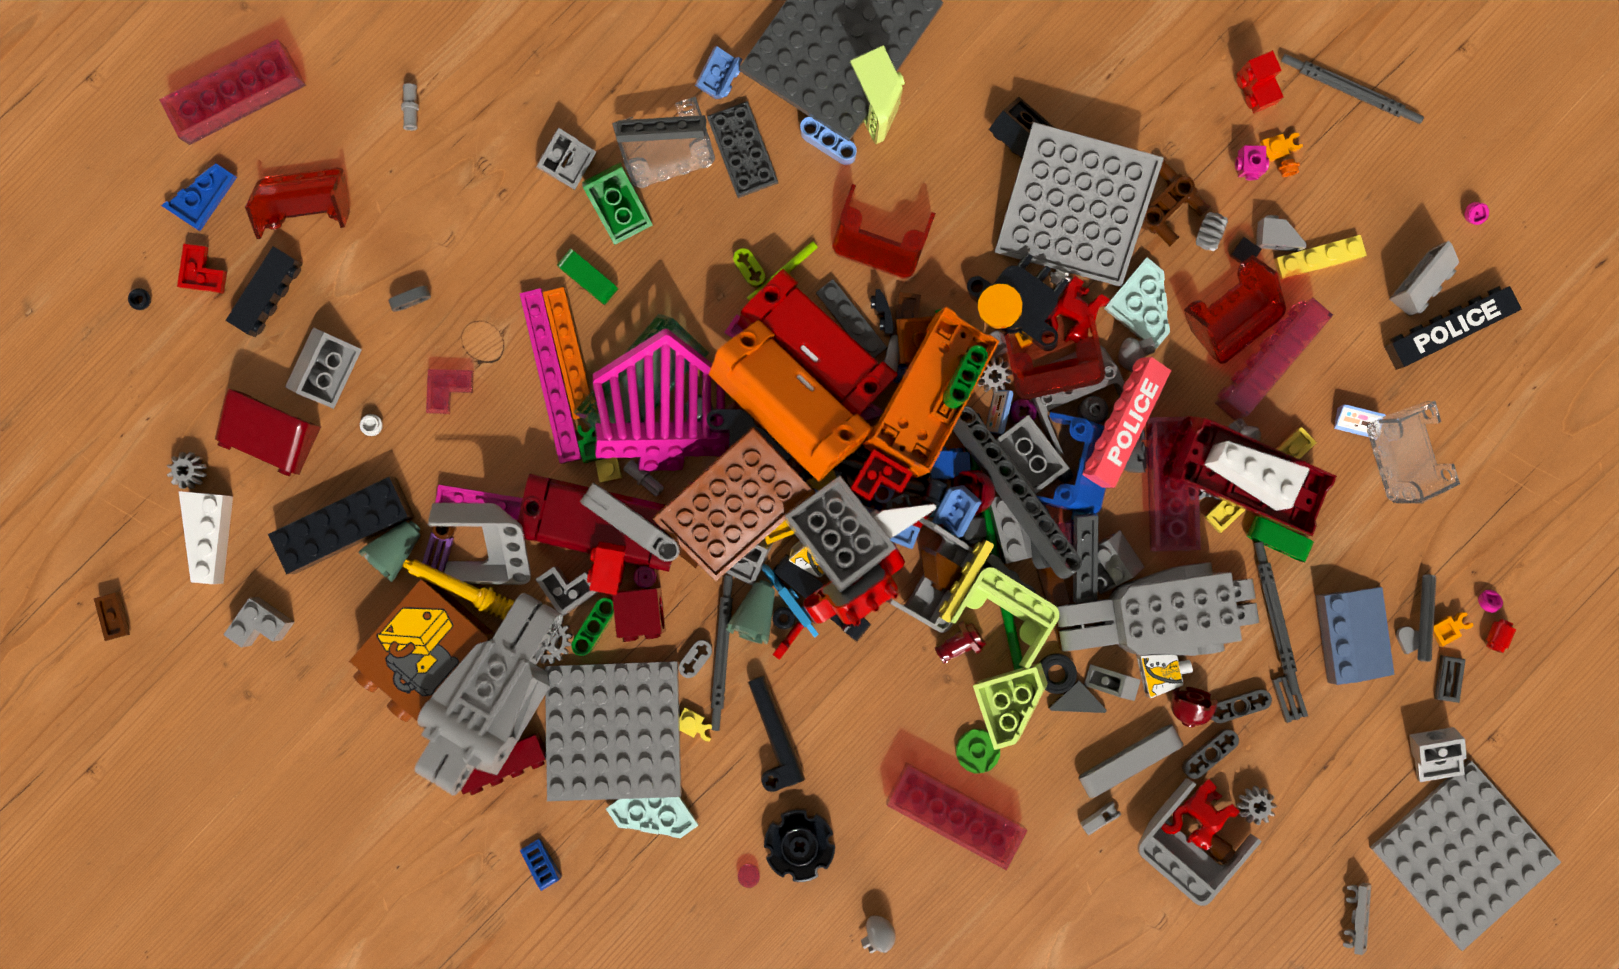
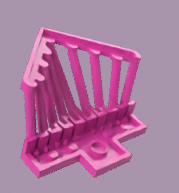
M663 329L595 372L592 380L601 423L595 424L596 458L639 457V471H676L683 469L685 456H721L729 449V433H715L707 427V415L711 411L712 379L708 374L712 363L669 329ZM661 347V410L659 422L655 423L653 352ZM670 347L675 350V413L673 422H669ZM644 358L646 411L644 423H640L635 363ZM684 358L689 361V415L687 422H683ZM627 369L631 423H625L618 374ZM698 369L703 372L702 419L700 422H697ZM609 379L616 423H611L609 420L602 384ZM716 382V409H725V390ZM716 416V420L711 422V424L720 426L723 423V419L720 416Z

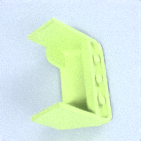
M884 45L850 61L870 102L869 113L864 120V124L875 144L885 140L898 112L903 90L902 85L905 84L902 74L896 72Z
M985 568L973 581L950 622L956 623L966 606L971 609H978L984 604L986 599H989L1024 621L1020 627L1019 636L1030 647L1019 665L1029 669L1059 620V610L1055 605L997 569Z

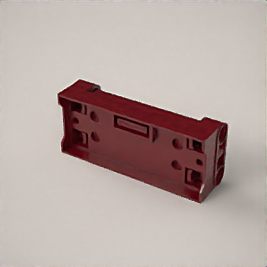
M1187 416L1182 421L1163 468L1164 477L1194 487L1273 521L1295 533L1312 537L1317 527L1316 519L1326 494L1333 487L1337 478L1332 473L1210 419ZM1229 441L1309 468L1292 508L1276 511L1204 465L1212 446Z
M529 474L517 520L523 528L524 539L590 554L599 542L626 546L625 562L669 572L672 561L661 560L580 502L590 487ZM608 492L667 534L653 520V516L666 506L665 504ZM534 505H538L539 509L537 511L533 510Z

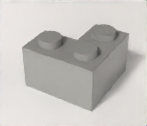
M555 566L536 579L555 609L563 616L598 593L589 590L590 583L587 582L588 572L569 582L559 566Z
M253 597L247 600L223 635L241 648L252 646L260 633L272 642L280 641L285 637L294 621L260 597Z

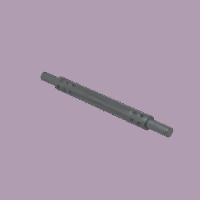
M1284 54L1281 59L1282 63L1300 70L1299 73L1396 117L1402 116L1418 124H1421L1424 116L1405 108L1404 104L1305 60L1303 62L1287 54Z
M1263 542L1254 543L1259 562L1257 567L1283 672L1287 675L1291 695L1301 694L1295 673L1297 672V667L1271 563H1268Z
M724 575L723 594L720 597L714 681L711 697V708H713L711 730L720 731L721 710L724 709L725 700L724 693L730 634L726 627L732 618L731 611L733 607V598H731L733 576Z

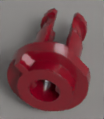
M963 620L959 623L960 631L947 639L942 645L934 647L944 664L948 663L952 658L958 657L972 649L977 654L983 651L982 648L987 644L972 622L967 624Z

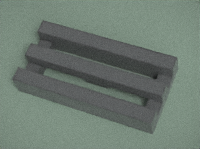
M1440 656L1434 699L1460 703L1466 659ZM1455 662H1457L1455 682H1454V689H1453V696L1450 697L1451 686H1452L1453 677H1454V676H1453L1454 665H1455Z
M1287 675L1271 681L1284 721L1289 723L1301 717H1308L1302 695L1297 694L1294 696L1300 711L1298 713L1293 696L1291 695ZM1279 682L1283 683L1293 715H1289Z

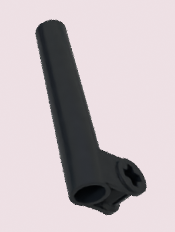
M850 454L835 467L858 475L867 459ZM911 476L902 493L940 506L947 484L932 478L925 480Z
M765 676L748 681L779 765L763 773L761 782L764 789L769 792H775L804 781L805 776ZM770 775L773 778H777L774 786H771L770 783H765Z

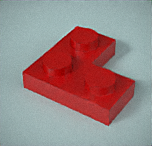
M183 244L177 287L224 294L227 272L206 268L207 247Z

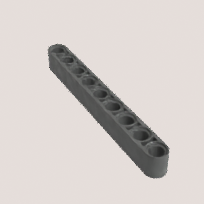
M965 406L953 428L954 433L982 472L992 479L995 490L1055 574L1062 579L1069 578L1081 568L1082 560L977 413L971 407Z

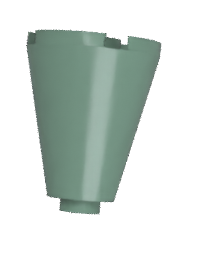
M403 521L363 547L358 553L362 557L364 556L384 577L390 575L388 579L392 582L421 535L418 532L421 529L413 521L409 523Z
M760 580L759 583L753 584L727 624L726 630L733 634L735 630L739 632L740 638L762 644V642L768 644L775 589L772 588L771 583Z

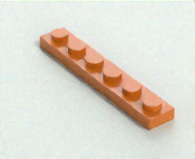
M561 287L542 292L573 419L577 420L594 416L596 413L565 288Z

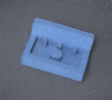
M718 46L714 47L694 86L715 99L726 97L731 91L732 85L730 84L733 78H736L740 73L739 67L743 59L740 57L734 58Z
M964 485L951 487L945 492L941 505L936 509L932 523L936 525L943 524L957 538L962 537L982 501Z

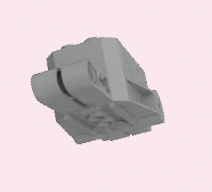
M1211 562L1172 567L1119 585L1108 599L1057 606L1059 610L1058 627L1078 626V628L1059 631L1062 651H1074L1117 644L1125 651L1140 656L1149 654L1195 656L1225 651L1224 643L1242 641L1240 626L1260 623L1257 603L1236 605L1238 601L1256 598L1253 578L1232 580L1231 573L1213 572ZM1101 621H1102V623H1103V624H1100V625H1093V626H1086V627H1084V624H1087V623H1094V622H1101Z
M522 593L514 602L493 639L477 644L437 689L432 698L424 705L418 716V725L425 729L421 735L430 740L415 766L417 774L435 783L451 795H456L462 789L474 768L498 775L550 688L547 671L536 664L562 622L563 615L546 604H542V602L530 595Z

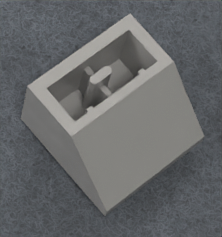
M1120 530L1098 542L1097 590L1100 594L1132 579L1144 568Z

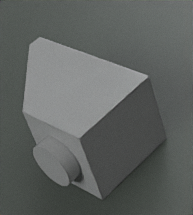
M1267 215L1258 222L1256 245L1261 249L1299 252L1306 248V242L1287 220L1279 219V216Z
M1090 664L1084 686L1135 701L1141 680Z

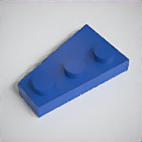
M214 164L197 177L193 184L186 189L180 190L176 197L169 202L166 201L161 206L201 231L237 177L218 164Z

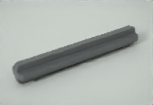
M1430 574L1423 575L1417 657L1422 662H1430L1432 660L1437 578L1435 575Z

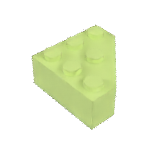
M1041 663L1031 665L1029 669L1020 668L979 680L973 685L994 750L1014 745L1021 738L1048 684Z

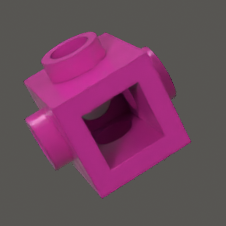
M1243 146L1238 151V157L1235 160V170H1238V177H1245V180L1252 181L1258 180L1259 177L1266 173L1269 168L1266 146Z

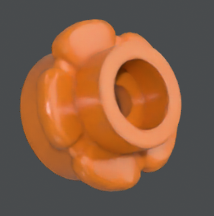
M1294 159L1281 162L1278 171L1281 172L1282 177L1296 175L1299 173L1300 163L1295 162Z

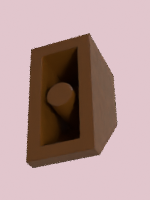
M923 546L924 577L932 581L930 586L941 592L943 589L950 591L954 582L959 581L962 576V567L938 552Z

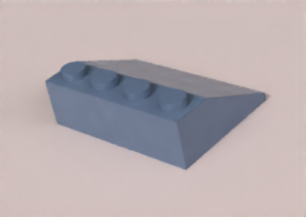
M1376 587L1316 595L1327 682L1340 685L1395 675L1383 588Z

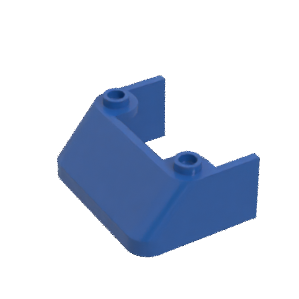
M1050 412L1049 417L1054 423L1069 425L1071 436L1077 441L1085 442L1075 485L1062 484L1058 486L1053 499L1041 496L1036 497L1043 505L1084 514H1096L1102 508L1106 488L1100 487L1082 474L1085 470V463L1091 457L1095 449V443L1101 437L1105 428L1103 425L1083 418Z

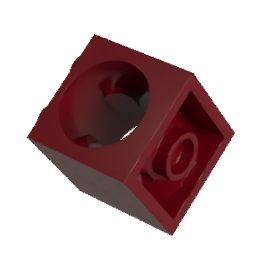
M661 588L618 592L617 595H612L616 638H623V642L636 641L639 639V636L644 635L645 639H656L661 637V634L666 631Z

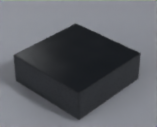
M1243 237L1230 257L1246 268H1249L1262 249Z

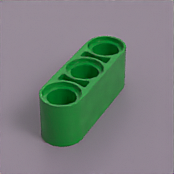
M571 248L557 263V266L603 305H606L619 289Z
M975 345L971 347L961 358L943 395V402L948 408L956 409L969 398L988 358V353L982 346ZM971 355L977 357L978 362L974 361ZM962 373L968 376L969 381L962 377ZM952 392L957 393L960 397V400L954 398Z
M1259 516L1254 517L1246 535L1251 540L1263 542L1264 546L1304 563L1314 544V541Z
M611 597L598 600L573 639L571 645L576 655L584 656L590 653L614 617L613 599ZM604 601H608L612 605V610L608 614L604 613L601 609ZM592 620L599 622L600 629L598 632H593L590 629V622ZM580 639L587 641L588 649L586 651L579 649L578 642Z

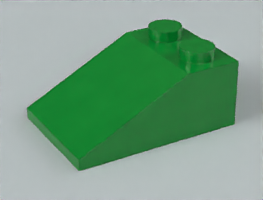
M621 162L582 182L585 193L614 245L653 226Z

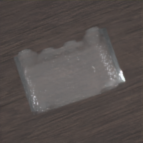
M696 97L675 103L678 117L702 115ZM686 106H693V108L688 111L682 110ZM630 117V118H627V119H624V120H632V119H634V118H633V117ZM618 121L612 123L615 135L617 131ZM707 129L705 130V138L618 143L631 183L639 188H644L660 181H666L675 176L685 175L700 168H707L715 160Z
M1426 401L1375 419L1367 424V434L1386 496L1394 503H1424L1460 485L1454 463H1436L1425 424L1442 422L1436 401ZM1425 410H1431L1432 418L1425 414ZM1443 470H1447L1450 473V480L1444 477Z

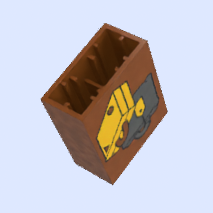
M420 579L349 662L358 669L353 677L363 688L373 693L380 688L391 698L387 707L397 718L408 722L413 717L418 721V716L424 705L432 698L433 694L477 644L492 640L495 633L445 589Z

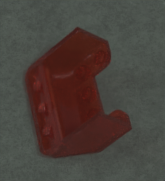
M1254 255L1239 265L1237 271L1239 283L1228 290L1220 299L1212 303L1208 308L1203 301L1196 300L1184 309L1191 332L1212 358L1220 364L1231 360L1276 324L1286 312V305L1277 271Z

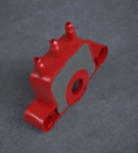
M895 543L893 544L896 549L843 592L840 593L830 581L808 596L803 605L813 621L820 624L837 614L843 623L858 626L861 623L860 619L872 611L878 612L880 610L879 606L890 598L897 599L899 596L897 593L898 586L891 575L904 566L905 560Z

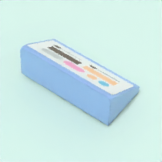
M998 390L997 393L993 394L986 424L991 434L999 436L1004 434L1013 391Z
M1343 404L1337 408L1334 429L1378 439L1386 415Z

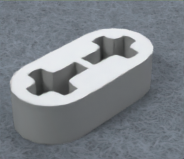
M697 641L680 662L679 672L683 677H694L711 656L713 648L708 641ZM705 644L708 654H702L698 659L695 657L699 651L697 646ZM694 659L696 663L692 668L695 671L685 673L684 663L689 664Z

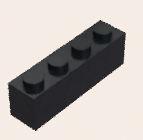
M273 246L225 321L256 338L257 335L263 332L265 322L269 316H272L277 310L279 300L288 293L292 280L296 279L300 274L302 263Z

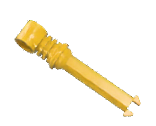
M406 559L402 565L409 570L408 573L472 601L475 608H478V612L487 613L489 610V614L495 613V617L500 615L499 618L502 620L505 619L508 611L516 601L511 599L507 601V597L501 598L500 594L496 596V592L493 591L492 587H489V589L485 587L478 589L415 559L414 561Z

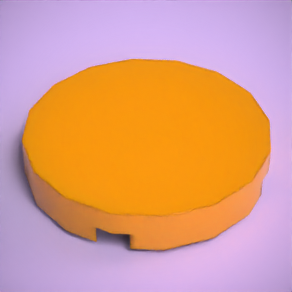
M995 284L982 292L978 300V311L981 319L993 328L1003 329L1012 326L1018 320L1022 313L1023 303L1020 294L1015 288L1007 284Z

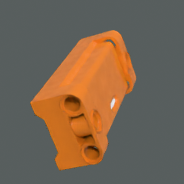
M944 307L934 314L925 331L926 336L883 415L878 424L872 427V431L863 443V446L870 452L876 450L913 472L912 477L915 478L931 471L969 400L968 398L956 409L948 408L943 402V395L961 358L975 345L982 346L988 353L987 361L976 381L975 388L1000 342L993 336L982 333L959 318L948 307ZM971 355L972 359L978 362L977 357ZM962 373V377L969 381L968 376ZM952 392L954 398L960 400L959 395L955 392Z
M758 320L719 348L708 375L814 478L820 481L842 460L858 450L873 428L859 414L853 416L773 339L775 334Z

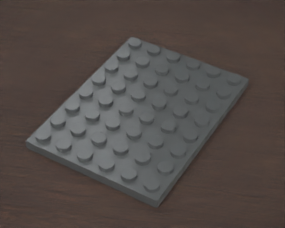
M786 0L739 67V71L809 117L823 124L834 133L850 141L867 117L870 102L850 61L884 45L897 72L942 7L943 1Z

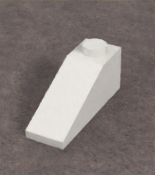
M934 504L886 509L880 512L875 509L869 514L887 537L891 539L935 510L936 506Z

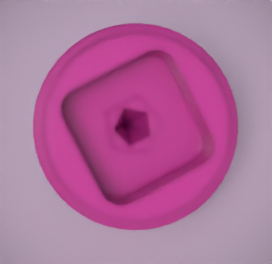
M1480 202L1469 204L1464 213L1466 221L1475 225L1484 223L1489 216L1488 206Z
M646 566L639 567L634 573V581L641 588L651 587L657 578L655 570Z
M1485 590L1478 597L1479 605L1487 612H1497L1503 606L1501 596L1493 590Z

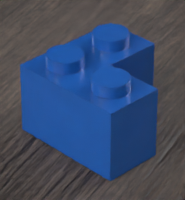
M943 447L931 471L924 474L923 479L953 480L960 472L970 470L969 452H963V448H951L950 451H946V447Z

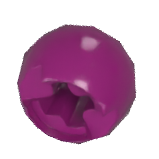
M1017 399L1010 406V418L1015 424L1026 417L1019 416V407L1021 409L1027 408V416L1029 415L1033 421L1036 419V406L1029 399Z

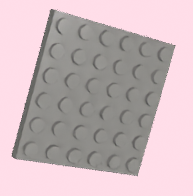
M1033 122L996 244L995 253L1021 260L1030 253L1033 256L1030 261L1032 263L1122 287L1164 157Z
M678 662L545 666L550 683V688L545 694L547 801L682 796Z
M1470 760L1464 763L1465 775L1447 778L1370 847L1461 951L1467 948L1561 863Z

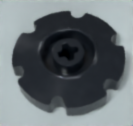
M804 808L787 810L781 813L782 821L779 823L772 821L766 831L764 848H768L771 851L766 856V860L772 870L783 878L786 874H790L793 877V882H807L818 877L817 870L819 868L828 869L835 854V842L829 841L828 838L833 835V831L826 819L818 813L808 816L807 810ZM796 841L799 843L804 842V848L798 847L796 849Z

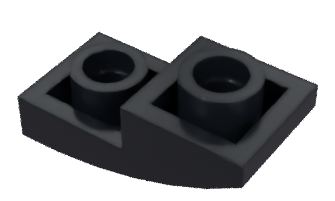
M876 289L875 295L871 296V309H875V315H884V317H880V330H884V336H891L894 333L891 311L881 290Z

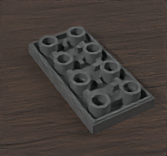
M748 101L707 116L737 198L778 184Z

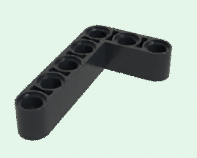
M787 554L784 555L772 570L804 598H807L824 586L812 574L790 562V556ZM837 614L830 618L856 642L871 626V623L864 617L860 619L861 623L858 626L843 623Z

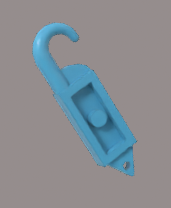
M763 564L762 570L804 628L807 627L815 638L819 634L811 624L810 615L804 606L801 608L796 600L799 599L792 588L787 590L767 564Z

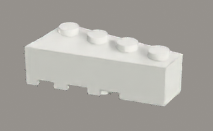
M1229 441L1213 445L1204 465L1276 511L1292 508L1309 471V468Z
M179 491L190 580L194 583L223 584L233 496Z

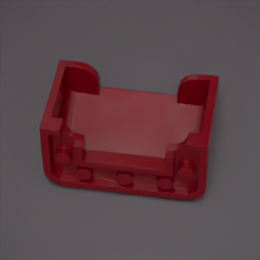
M228 388L224 397L215 440L219 441L217 445L228 450L233 447L278 467L277 472L290 477L292 473L300 474L321 427L258 401V399L246 393Z

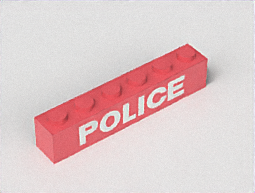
M1153 357L1140 358L1134 363L1133 371L1123 385V392L1115 402L1110 418L1104 424L1105 429L1101 437L1096 441L1091 457L1085 463V470L1082 475L1102 488L1116 487L1171 372L1170 369Z

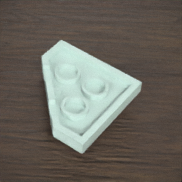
M1147 257L1104 309L1141 340L1152 337L1155 343L1154 349L1156 350L1170 333V327L1167 318L1168 307L1164 288V271Z
M681 797L618 799L606 808L619 828H630L647 833L681 838L699 826V823Z

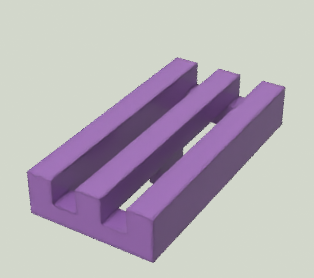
M431 532L422 562L426 565L429 564L435 540L439 539L433 532ZM454 538L439 539L431 567L437 568L444 541H447L438 569L443 573L445 572Z

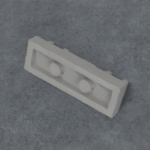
M1364 882L1359 887L1356 885L1347 886L1348 890L1355 891L1356 897L1346 898V901L1349 903H1356L1358 901V906L1352 912V923L1355 924V931L1351 929L1344 931V934L1350 935L1353 938V942L1345 941L1343 946L1346 948H1353L1355 946L1354 954L1363 955L1367 951L1371 884Z

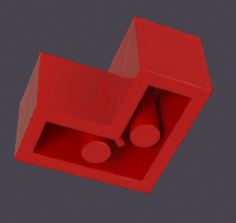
M1273 50L1249 60L1236 74L1237 84L1240 89H1243L1246 96L1245 102L1248 108L1252 109L1253 114L1278 104L1284 98L1275 78L1282 69Z
M872 450L850 489L853 493L867 501L871 500L880 483L897 493H901L913 472L878 451Z
M599 542L597 547L592 549L590 561H594L591 569H589L587 582L590 583V591L617 595L623 580L626 546Z

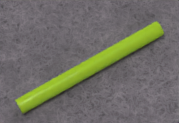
M813 241L750 294L747 300L750 301L782 269H785L788 273L818 248Z

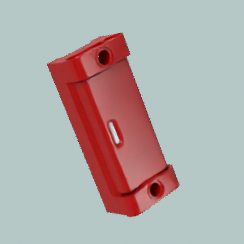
M782 269L745 305L740 312L741 315L737 324L745 330L760 320L775 334L773 339L853 416L856 414L861 415L898 374L884 361L878 364L879 362L797 287L798 281L785 269Z

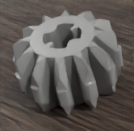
M1209 212L1200 227L1196 238V245L1205 250L1215 251L1225 232L1228 223L1227 218L1221 214Z
M992 355L977 383L978 386H984L986 392L992 387V391L997 393L998 386L1005 390L1006 388L1003 383H1011V379L1006 376L1013 374L1012 370L1008 369L1010 366L1009 362H1003L1001 356L995 361V357ZM992 370H996L998 375L995 374V378H991L989 373L992 374Z
M181 452L179 453V458L175 456L171 458L174 464L167 465L168 468L172 469L167 474L168 477H173L171 483L173 485L178 484L181 489L186 487L194 489L195 484H203L200 477L208 476L206 473H203V469L208 466L201 464L203 458L200 456L196 457V454L193 452L188 454Z
M1253 786L1252 791L1246 788V796L1239 795L1243 802L1237 804V807L1242 809L1239 813L1240 816L1246 817L1248 823L1254 821L1256 825H1260L1262 820L1268 823L1269 819L1267 816H1275V813L1271 811L1272 808L1277 807V804L1272 802L1274 796L1268 794V790L1265 788L1260 790L1259 787ZM1255 802L1260 804L1259 808L1253 807Z

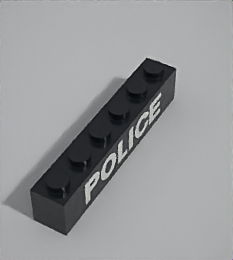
M1497 286L1487 291L1488 296L1484 298L1479 295L1468 300L1469 305L1464 308L1461 305L1448 310L1449 315L1442 317L1440 314L1428 320L1430 324L1425 327L1420 324L1409 329L1411 333L1409 335L1403 336V334H1399L1389 339L1391 343L1384 346L1395 370L1404 368L1522 310L1511 287L1508 286L1501 289L1500 286Z

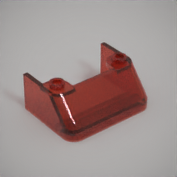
M335 167L269 176L258 180L245 206L256 239L262 238L266 228L271 230L280 228L286 218L327 213L329 218L339 222L340 228H345L350 214V206L344 170Z
M852 184L832 242L833 252L839 257L901 279L910 278L915 272L936 213L931 212L924 232L910 230L904 235L902 243L860 229L862 214L858 209L851 207L856 190V185Z
M1087 315L1091 337L1083 338L1077 343V358L1037 367L1033 366L1032 359L1027 353L1019 352L1013 354L1009 334L1004 333L1016 392L1021 398L1032 399L1097 385L1104 380L1105 367L1094 315Z

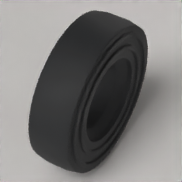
M1053 653L1045 656L1039 662L1042 665L1048 683L1045 688L1046 691L1060 694L1068 691L1074 685L1077 678V670L1069 657ZM1053 665H1060L1065 670V676L1059 682L1051 681L1048 676V671Z

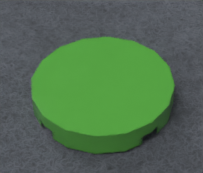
M971 729L959 738L956 745V756L960 765L967 771L974 774L984 773L992 770L998 763L1000 748L994 750L988 731Z

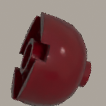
M966 470L953 478L950 488L964 485L982 501L975 514L987 510L993 503L995 486L987 474L979 470Z
M1180 687L1175 688L1171 698V709L1175 717L1184 726L1195 727L1203 725L1213 718L1218 703L1216 697L1213 700L1209 692L1194 687H1186L1187 691H1180Z

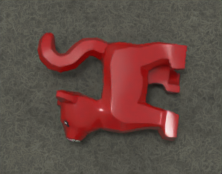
M1074 276L1066 287L1062 298L1058 301V309L1048 323L1057 331L1059 326L1056 319L1057 315L1060 314L1071 319L1076 324L1069 329L1064 341L1068 342L1071 340L1075 343L1086 344L1090 339L1088 329L1096 320L1099 308L1106 306L1110 299L1103 294L1099 295L1090 304L1080 299L1081 296H1086L1090 289L1083 287L1084 281L1077 276ZM1045 335L1044 337L1049 338L1052 335Z
M1208 779L1190 799L1176 808L1173 812V825H1168L1165 822L1161 829L1167 834H1176L1183 825L1182 815L1187 813L1201 827L1194 830L1186 842H1192L1197 847L1208 850L1212 846V836L1222 829L1229 817H1236L1240 811L1233 804L1217 811L1211 802L1213 800L1218 801L1222 795L1215 790L1217 788L1216 785Z

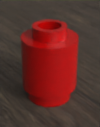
M1500 619L1499 622L1494 621L1486 638V647L1504 654L1505 649H1509L1516 629L1513 628V623Z

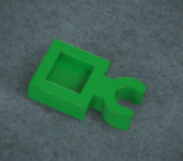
M592 422L589 423L590 430L588 432H583L581 425L577 428L580 436L584 438L578 441L584 464L604 459L596 458L595 456L596 436L593 437L595 427Z

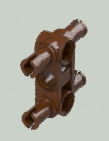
M1164 160L1159 175L1168 183V188L1148 205L1141 227L1153 234L1157 233L1170 247L1180 236L1166 224V219L1183 203H1188L1200 217L1211 206L1197 194L1198 191L1195 183L1190 177L1180 173L1177 174ZM1179 184L1186 187V193H1182L1178 189ZM1147 215H1153L1156 218V223H1150Z

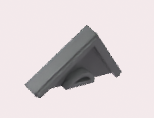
M1079 680L1048 707L1051 711L1107 712L1102 704Z

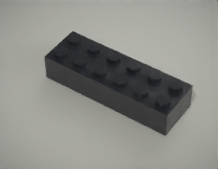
M387 477L269 533L268 536L285 573L297 574L379 535L403 521L414 518V514L397 478Z

